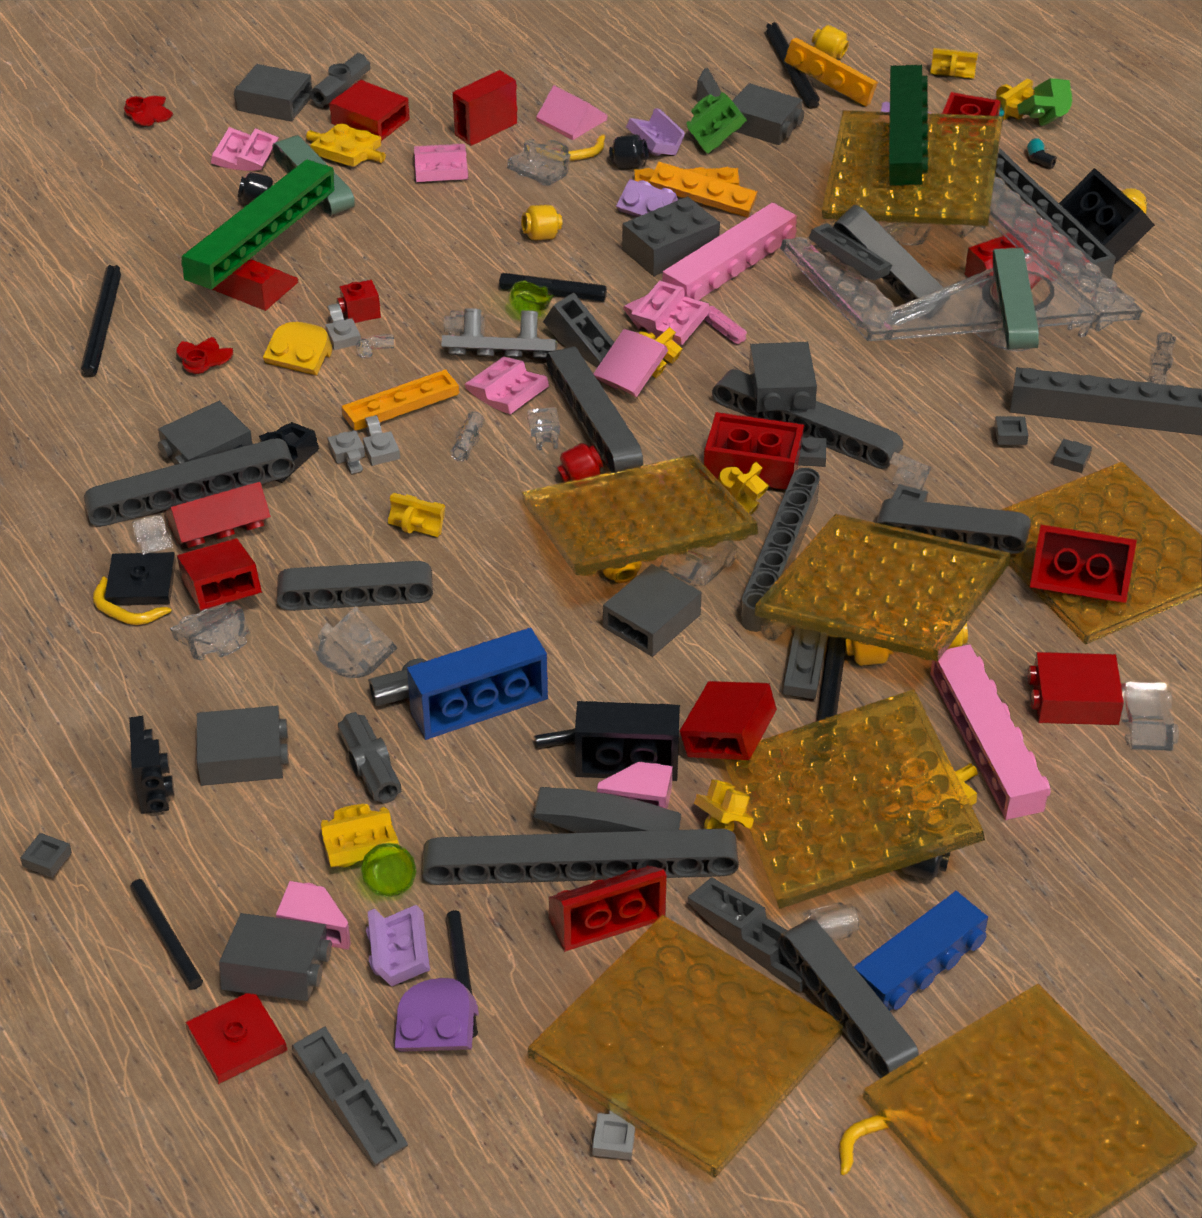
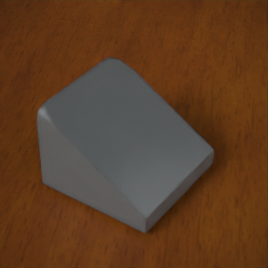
M709 68L703 69L697 80V102L710 94L714 97L721 94V90Z

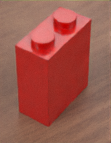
M498 70L453 91L455 136L472 146L516 125L518 111L516 80L503 71Z
M359 80L329 102L332 125L346 124L357 130L369 131L371 134L380 136L381 141L410 120L409 100L407 97L363 80Z
M237 538L177 555L183 584L200 611L262 593L256 564Z
M1036 653L1034 665H1029L1028 684L1034 685V689L1031 692V708L1037 709L1038 723L1119 725L1124 700L1116 654Z
M708 681L680 729L687 757L750 760L777 710L770 683Z

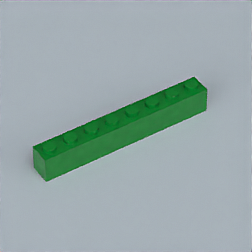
M308 159L299 164L182 255L181 265L183 267L184 280L211 290L334 192L333 167Z

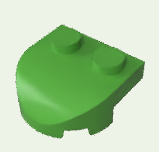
M721 92L720 96L717 97L711 94L704 97L694 106L691 111L693 118L687 122V128L708 154L713 149L719 147L722 141L729 135L740 129L747 119L725 93Z

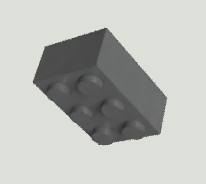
M685 197L622 223V250L654 277L717 238L720 233V222L691 198Z

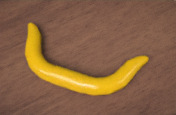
M600 135L596 139L595 145L590 148L557 152L547 146L539 145L536 146V149L550 160L557 162L587 159L598 155L604 149L605 135Z
M105 576L101 577L99 584L93 592V603L98 610L120 622L130 625L148 624L172 611L169 607H157L144 613H131L106 601L104 596L108 579Z
M895 1110L884 1112L852 1124L843 1133L839 1143L841 1175H846L850 1171L854 1162L853 1147L860 1137L892 1126L900 1125L911 1128L921 1138L934 1144H941L943 1140L920 1117L912 1113Z

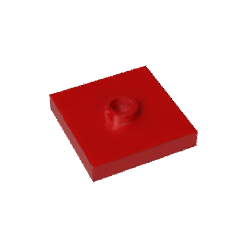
M246 993L186 1021V1027L218 1084L288 1051L284 1038L257 994Z

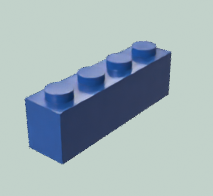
M956 890L856 964L854 968L889 1011L893 1008L897 1010L907 1002L911 994L919 988L921 990L926 989L933 982L936 975L944 969H952L959 962L961 956L970 949L972 951L977 950L984 943L987 937L985 932L988 916Z

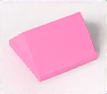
M553 85L536 119L537 122L574 140L606 121L607 115L593 105Z

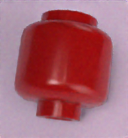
M579 443L560 454L561 465L557 467V470L564 483L570 481L573 486L581 487L597 479L600 476V468L604 466L593 445L588 447L585 443Z

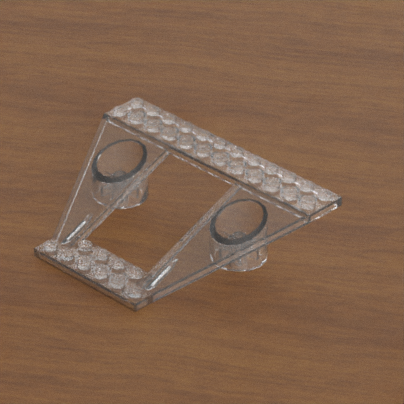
M928 136V173L922 174V185L889 186L888 161L821 224L828 223L834 227V223L851 206L858 205L874 218L899 244L915 246L923 244L927 240L937 214L969 202L1017 248H1023L1039 332L1041 327L1139 320L1143 309L1134 302V298L1118 288L1117 283L1107 278L1101 272L1100 267L1092 264L1084 257V253L1068 242L1067 237L1059 234L1049 221L1036 213L1034 207L1027 205L1017 192L1012 191L1003 179L992 173L989 166L981 163L972 151L967 150L961 144V141L953 136H946V138ZM809 236L807 238L783 239L780 249L867 341L975 333L993 346L1008 350L993 268L895 307L892 301L886 298L874 283L864 278L858 270L841 263L839 258L830 252L821 250L816 243L808 239ZM1015 349V350H1009V351H1020V352H1021V351L1030 350V349Z

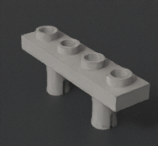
M466 308L464 313V333L461 336L442 335L441 347L449 350L448 354L465 355L466 351H477L478 356H494V352H505V357L519 358L522 357V353H533V358L546 359L547 352L557 350V341L537 337V311H521L520 336H517V338L483 337V335H480L481 309Z

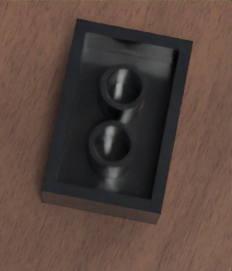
M1096 168L1059 203L1116 257L1115 264L1154 226V223L1143 210Z
M577 701L575 777L608 778L637 762L672 766V781H677L680 705Z

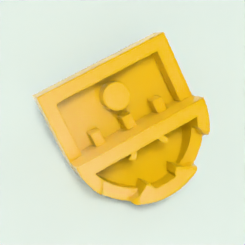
M289 322L275 330L263 355V359L267 364L317 376L325 357H331L332 344L323 327L304 322Z
M355 804L335 810L334 819L329 822L328 820H322L321 830L330 867H349L357 861L371 858L377 860L385 859L393 853L400 852L398 838L392 826L390 811L385 807H381L379 812L371 811L368 804Z

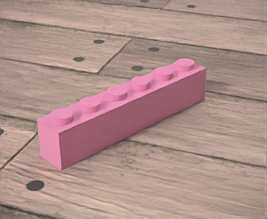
M772 202L664 270L662 281L683 287L685 297L700 300L725 282L793 240L797 231V215Z
M971 645L933 652L930 675L1005 820L1044 812L1047 797L1050 795L1049 782L1045 776H1041L1034 754L1031 751L1028 752L1023 742L1020 728L1015 727L1010 718L1008 706L1006 703H1002L997 695L996 684L992 679L989 680L982 658L976 656Z

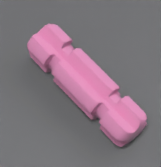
M709 307L710 312L704 318L706 322L735 344H740L746 340V330L720 312L716 307Z

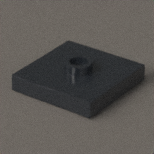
M175 552L112 554L105 600L114 605L170 604L176 565Z

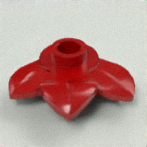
M133 96L126 100L124 106L125 114L132 117L136 124L142 126H151L154 124V121L164 122L173 116L172 111L162 106L166 101L164 96H148L146 98Z
M210 337L197 345L181 341L176 349L177 356L182 359L183 368L193 374H201L211 366L226 363L231 359L234 352L233 348L219 349V345L214 337Z

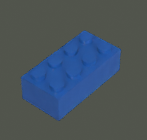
M531 627L407 667L411 714L425 740L548 699L547 653Z

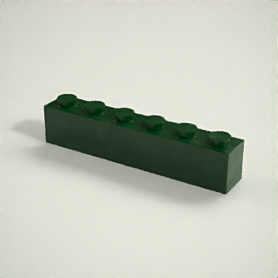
M922 65L890 66L889 186L922 185V174L928 173V75H922Z

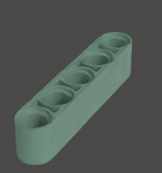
M298 135L275 142L272 145L277 162L287 173L306 159L327 165ZM334 172V192L318 205L327 215L331 216L353 208L355 206V199L349 186Z
M1023 248L994 249L993 271L1007 349L1038 348V323Z

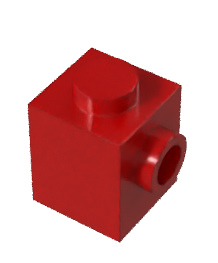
M372 279L340 286L341 297L336 300L346 319L352 318L354 323L381 318L379 294Z

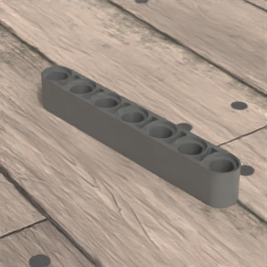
M573 346L547 352L546 363L551 377L610 471L617 473L642 467L643 454L638 441L578 349Z
M736 369L729 370L712 389L714 399L724 407L749 417L804 424L803 437L826 438V448L876 468L884 469L888 467L904 446L902 438L896 432L816 401L815 409L756 411L751 376Z
M278 438L94 486L85 492L84 503L91 524L99 527L167 510L172 506L256 482L263 484L287 477L294 470V462L288 445L284 440Z
M804 467L797 469L793 473L742 597L741 624L749 631H762L768 627L818 502L820 475L814 469Z

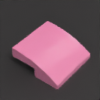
M229 127L214 151L211 163L243 171L262 170L273 151V143L278 142L279 137L256 128L249 135Z
M465 144L414 146L416 182L468 179Z
M659 281L631 313V316L638 324L657 336H660L670 327L676 332L673 341L682 346L709 314L710 310L709 303L685 297L683 287Z
M623 329L593 374L597 380L616 390L620 388L637 397L668 352V349L665 345L647 336Z
M502 357L466 382L465 387L484 403L499 411L511 414L549 387L547 376L526 371L524 361Z

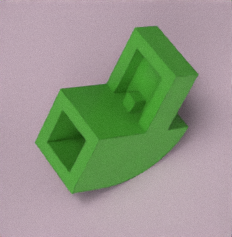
M1049 78L1034 87L1035 95L1018 104L1019 114L1030 115V118H1039L1040 126H1045L1065 115L1070 110L1072 105L1070 80Z

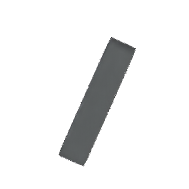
M858 205L851 206L834 223L836 229L892 264L890 273L881 278L922 318L931 320L949 302L950 296L946 289L862 207Z
M893 498L882 502L875 531L882 538L889 540L1018 554L1025 550L1031 520L1027 515L1014 511Z
M423 561L289 568L281 571L277 578V603L281 608L291 611L423 603L428 601L433 595L432 569L428 563Z
M812 918L807 919L779 935L778 944L785 959L881 1079L888 1081L919 1061V1051L912 1038L816 920Z

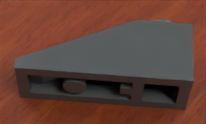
M575 293L554 304L543 320L544 324L561 344L567 348L575 346L583 359L595 367L599 366L614 344V341Z

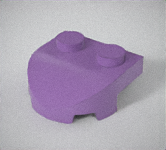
M451 978L430 979L414 985L402 996L398 1005L395 1049L400 1052L472 1050L473 1018L478 1016V1005L475 997L461 982Z

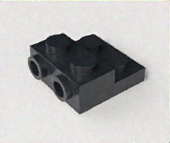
M143 716L129 717L131 767L141 814L168 811L169 796H175L172 775L166 776V773H170L168 752L161 753L159 739L154 740L153 730L146 729Z

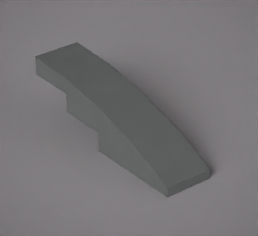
M540 787L533 817L576 833L679 830L681 813L647 802L612 794L579 789Z
M713 877L687 897L688 903L743 953L797 991L802 992L807 987L785 959L779 948L778 937L788 930L767 919L765 907Z
M326 1026L292 1044V1051L310 1080L373 1166L408 1146L407 1141L368 1079L363 1080L348 1054L341 1052Z

